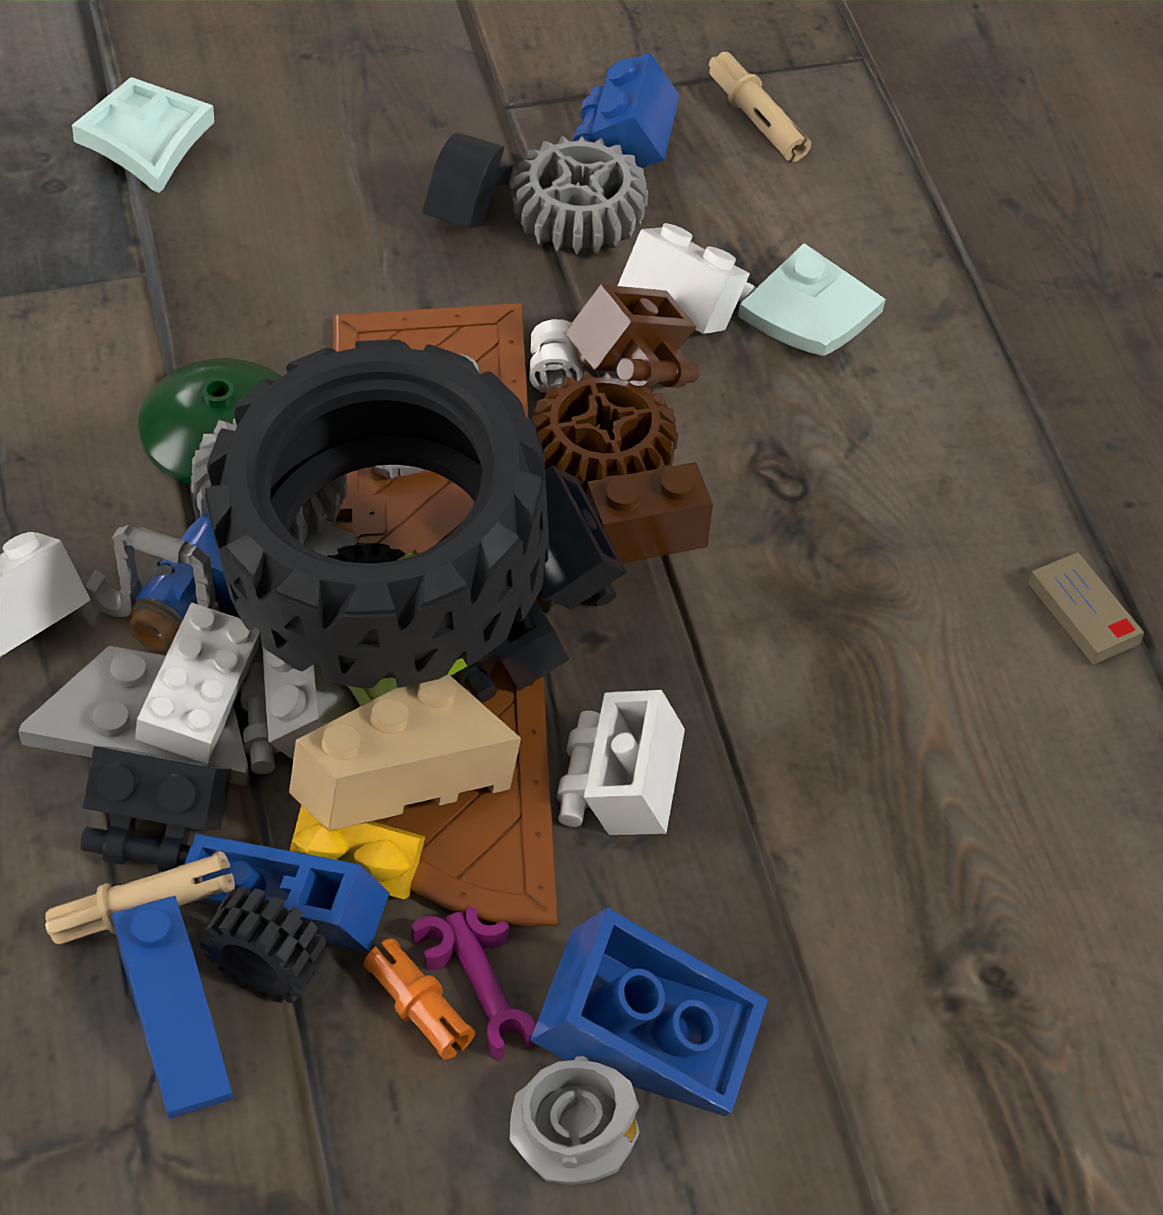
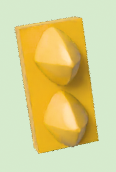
M301 805L290 851L360 864L389 892L390 896L406 899L411 894L410 886L419 863L425 836L373 821L329 831Z

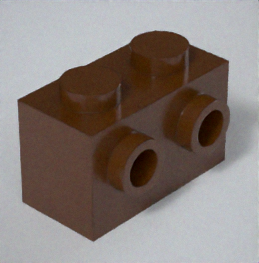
M697 462L676 466H662L658 469L622 476L613 475L587 483V498L622 563L708 547L713 502Z

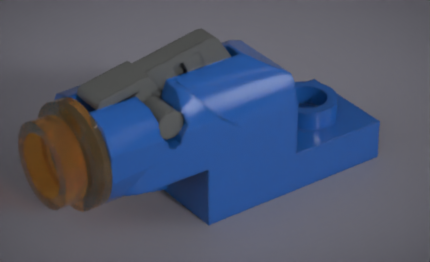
M201 516L186 530L181 539L188 541V544L197 546L205 554L210 555L215 602L237 611L230 599L210 517ZM157 556L154 557L149 571L144 576L140 589L136 594V603L131 609L132 619L129 622L131 634L144 646L155 651H167L172 645L191 602L198 604L193 574L194 569L190 564L184 562L179 564Z

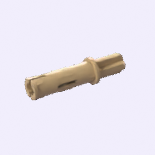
M721 52L717 57L711 58L709 61V66L711 67L709 70L710 75L728 94L729 104L734 108H741L786 160L796 162L802 159L811 148V140L805 136L784 113L783 109L763 90L761 79L755 74H749L729 52Z
M219 851L212 856L123 885L112 887L107 883L102 884L97 888V893L50 908L46 912L45 927L47 933L50 934L55 944L61 945L106 930L116 934L112 913L176 896L178 905L181 906L223 892L229 893L235 887L233 873L207 881L202 880L204 875L230 867L226 855Z

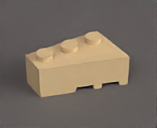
M447 674L437 680L407 687H397L297 739L289 793L330 831L403 814L404 805L436 799L440 806L457 802L458 793L489 786L492 793L510 790L521 738Z

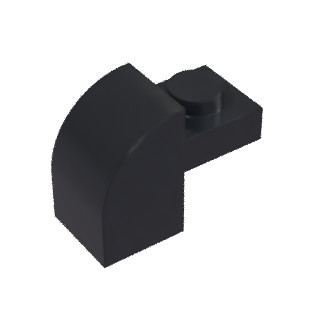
M458 132L454 133L445 143L436 161L422 214L468 228L484 226L494 186L509 185L514 165L501 161L505 146Z

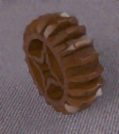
M585 370L581 381L565 376L561 388L549 386L545 399L538 400L537 407L534 410L533 422L535 423L544 452L545 470L553 465L576 477L585 494L587 493V483L589 481L600 480L613 475L622 476L654 470L662 466L672 465L674 462L675 449H677L678 432H676L677 426L675 425L676 418L674 416V409L667 407L664 394H652L650 387L634 386L627 380L612 378L608 370L602 377H593Z

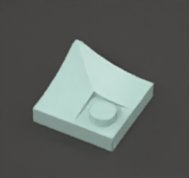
M131 77L72 124L73 138L75 143L88 147L118 163L153 191L160 193L187 151L215 122L213 105Z
M804 243L740 304L738 317L782 343L809 353L825 356L846 344L883 312L886 299Z

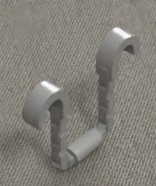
M126 525L119 527L112 536L121 590L113 589L107 583L106 576L97 570L94 571L85 586L91 599L89 602L101 612L118 618L130 615L136 606V594L141 585V579L137 577L134 559L135 549L179 564L182 562L190 564L194 569L193 574L198 605L219 611L218 603L215 602L210 555L205 554L197 546L188 544V541L144 527L139 529Z

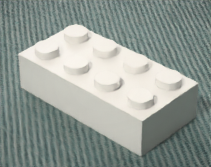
M191 602L137 718L135 740L208 764L259 648L261 636L259 630L255 628L249 631L240 618Z

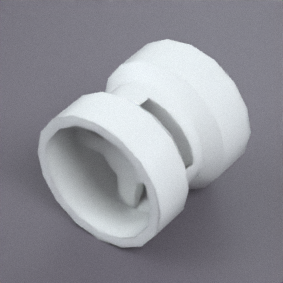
M559 319L544 321L537 325L531 333V354L533 357L530 360V381L540 392L547 394L549 386L561 388L565 376L581 381L583 362L577 355L578 349L565 334V331L572 322Z

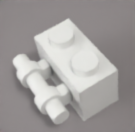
M664 223L662 228L641 229L618 286L667 290L697 326L695 330L702 334L726 330L737 302L742 303L756 289L755 286L746 282L750 273L735 266L736 258L731 254L715 247H707L705 250L690 242L693 236L683 228Z
M27 532L12 538L4 544V553L0 554V657L91 601L61 540L40 533Z
M662 690L604 693L600 714L594 711H583L580 713L577 728L570 732L566 748L567 754L571 756L568 773L561 777L556 796L557 800L561 803L558 817L559 822L570 827L580 826L583 822L585 808L590 807L609 835L666 834L685 728Z

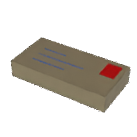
M1079 552L1031 572L1028 584L1093 665L1140 645L1144 631Z

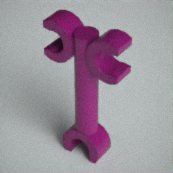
M470 905L466 909V915L463 912H456L445 919L436 916H425L417 919L411 925V938L414 944L423 942L426 939H436L441 943L437 947L424 951L426 970H438L445 967L451 962L455 949L490 1021L487 1026V1048L490 1055L497 1061L505 1058V1044L501 1035L509 1031L519 1033L523 1037L528 1049L534 1047L535 1043L530 1041L536 1026L532 1017L524 1011L512 1009L482 947L496 948L503 945L509 939V925L507 921L498 922L491 926L480 923L481 919H477L478 910Z

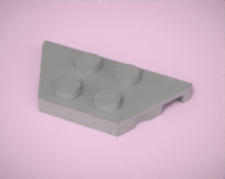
M108 646L21 723L18 731L22 745L91 758L94 746H108L200 762L135 740L137 718L166 656ZM233 706L208 764L232 768L229 783L247 786L250 779L248 763Z

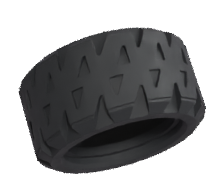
M401 340L356 341V348L337 352L333 348L328 347L288 363L286 366L287 374L276 381L263 379L237 404L233 410L237 425L236 430L222 428L213 446L207 464L211 487L205 489V498L230 599L244 626L249 631L255 628L259 630L263 647L267 651L301 672L313 664L320 666L323 680L330 683L367 689L373 688L383 678H395L398 688L443 678L449 673L454 663L461 658L467 666L472 665L504 642L509 635L513 621L521 622L527 616L542 588L544 565L549 560L544 452L535 423L530 418H526L520 399L490 371L479 374L473 362L465 356L430 344H426L424 350L411 349ZM404 465L429 470L454 482L475 502L460 526L440 543L414 556L386 563H352L333 559L306 547L288 532L301 507L319 489L345 474L374 466Z

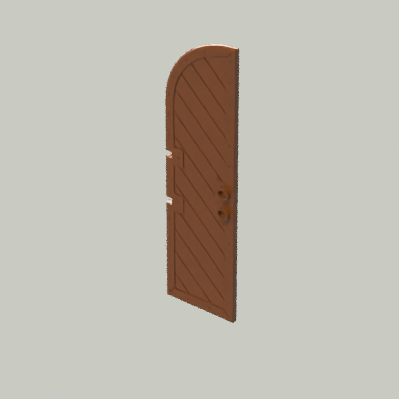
M522 303L342 314L333 317V349L337 352L356 348V341L401 340L411 349L424 350L426 344H430L457 354L467 355L477 363L479 374L490 371L520 399L526 418H529ZM368 467L347 474V496L343 499V504L340 505V513L336 518L352 517V523H338L333 526L355 534L358 543H382L390 545L391 549H400L406 554L413 549L419 554L437 545L455 531L468 516L475 502L454 482L429 470L387 479L375 473L373 467ZM537 595L535 601L539 605V596ZM501 664L491 670L489 675L497 688V693L493 698L482 704L521 738L510 790L492 793L488 786L458 793L457 802L440 806L436 799L404 805L403 814L374 820L373 822L425 836L419 863L410 889L418 895L455 912H463L465 915L466 909L470 905L478 910L477 919L490 922L507 921L509 925L527 927L558 926L544 676L519 691Z

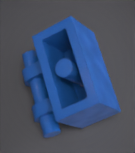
M650 52L633 59H621L608 68L604 86L593 87L590 95L583 101L580 111L583 123L575 130L573 141H578L581 135H583L585 141L593 143L602 138L604 145L608 148L620 145L622 154L634 155L636 165L641 168L665 160L679 93Z

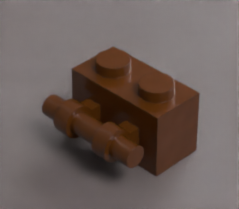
M600 284L565 331V334L578 349L577 355L586 366L599 372L607 370L617 371L619 378L629 381L634 386L650 387L659 382L663 387L681 388L687 383H694L699 377L697 364L688 362L679 351L697 326L667 290Z

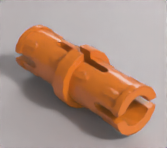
M390 938L381 942L382 947L387 952L385 957L377 947H374L366 956L364 967L376 977L396 1001L395 1011L406 1022L413 1021L438 1050L437 1053L443 1060L451 1059L457 1055L456 1050L451 1046L453 1042L462 1051L466 1049L472 1042L475 1031L464 1022L442 996L443 989L438 980L432 975L425 976L401 949V945L396 939Z

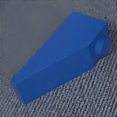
M196 833L185 864L212 856L219 851L226 855L230 864L228 868L204 875L202 877L203 881L233 873L235 891L239 887H246L252 893L255 888L264 891L269 900L274 895L283 899V907L288 910L295 907L303 914L300 919L303 922L312 921L318 928L315 934L324 936L328 944L370 951L389 892L360 864ZM223 892L196 902L218 909L228 893Z
M176 896L112 913L120 956L168 1119L232 1100L233 1095Z

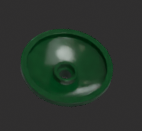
M232 358L202 360L173 371L150 390L140 408L138 427L140 441L146 455L162 472L178 481L191 485V476L193 475L192 459L195 457V451L200 450L203 435L214 434L218 420L233 424V419L235 418L233 410L251 390L265 378L276 381L282 376L260 364Z

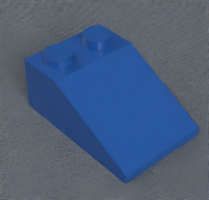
M607 907L572 929L530 1041L566 1061L574 1060L577 1056H584L591 1062H597L614 1068L631 1081L633 1087L727 1116L732 1113L768 999Z

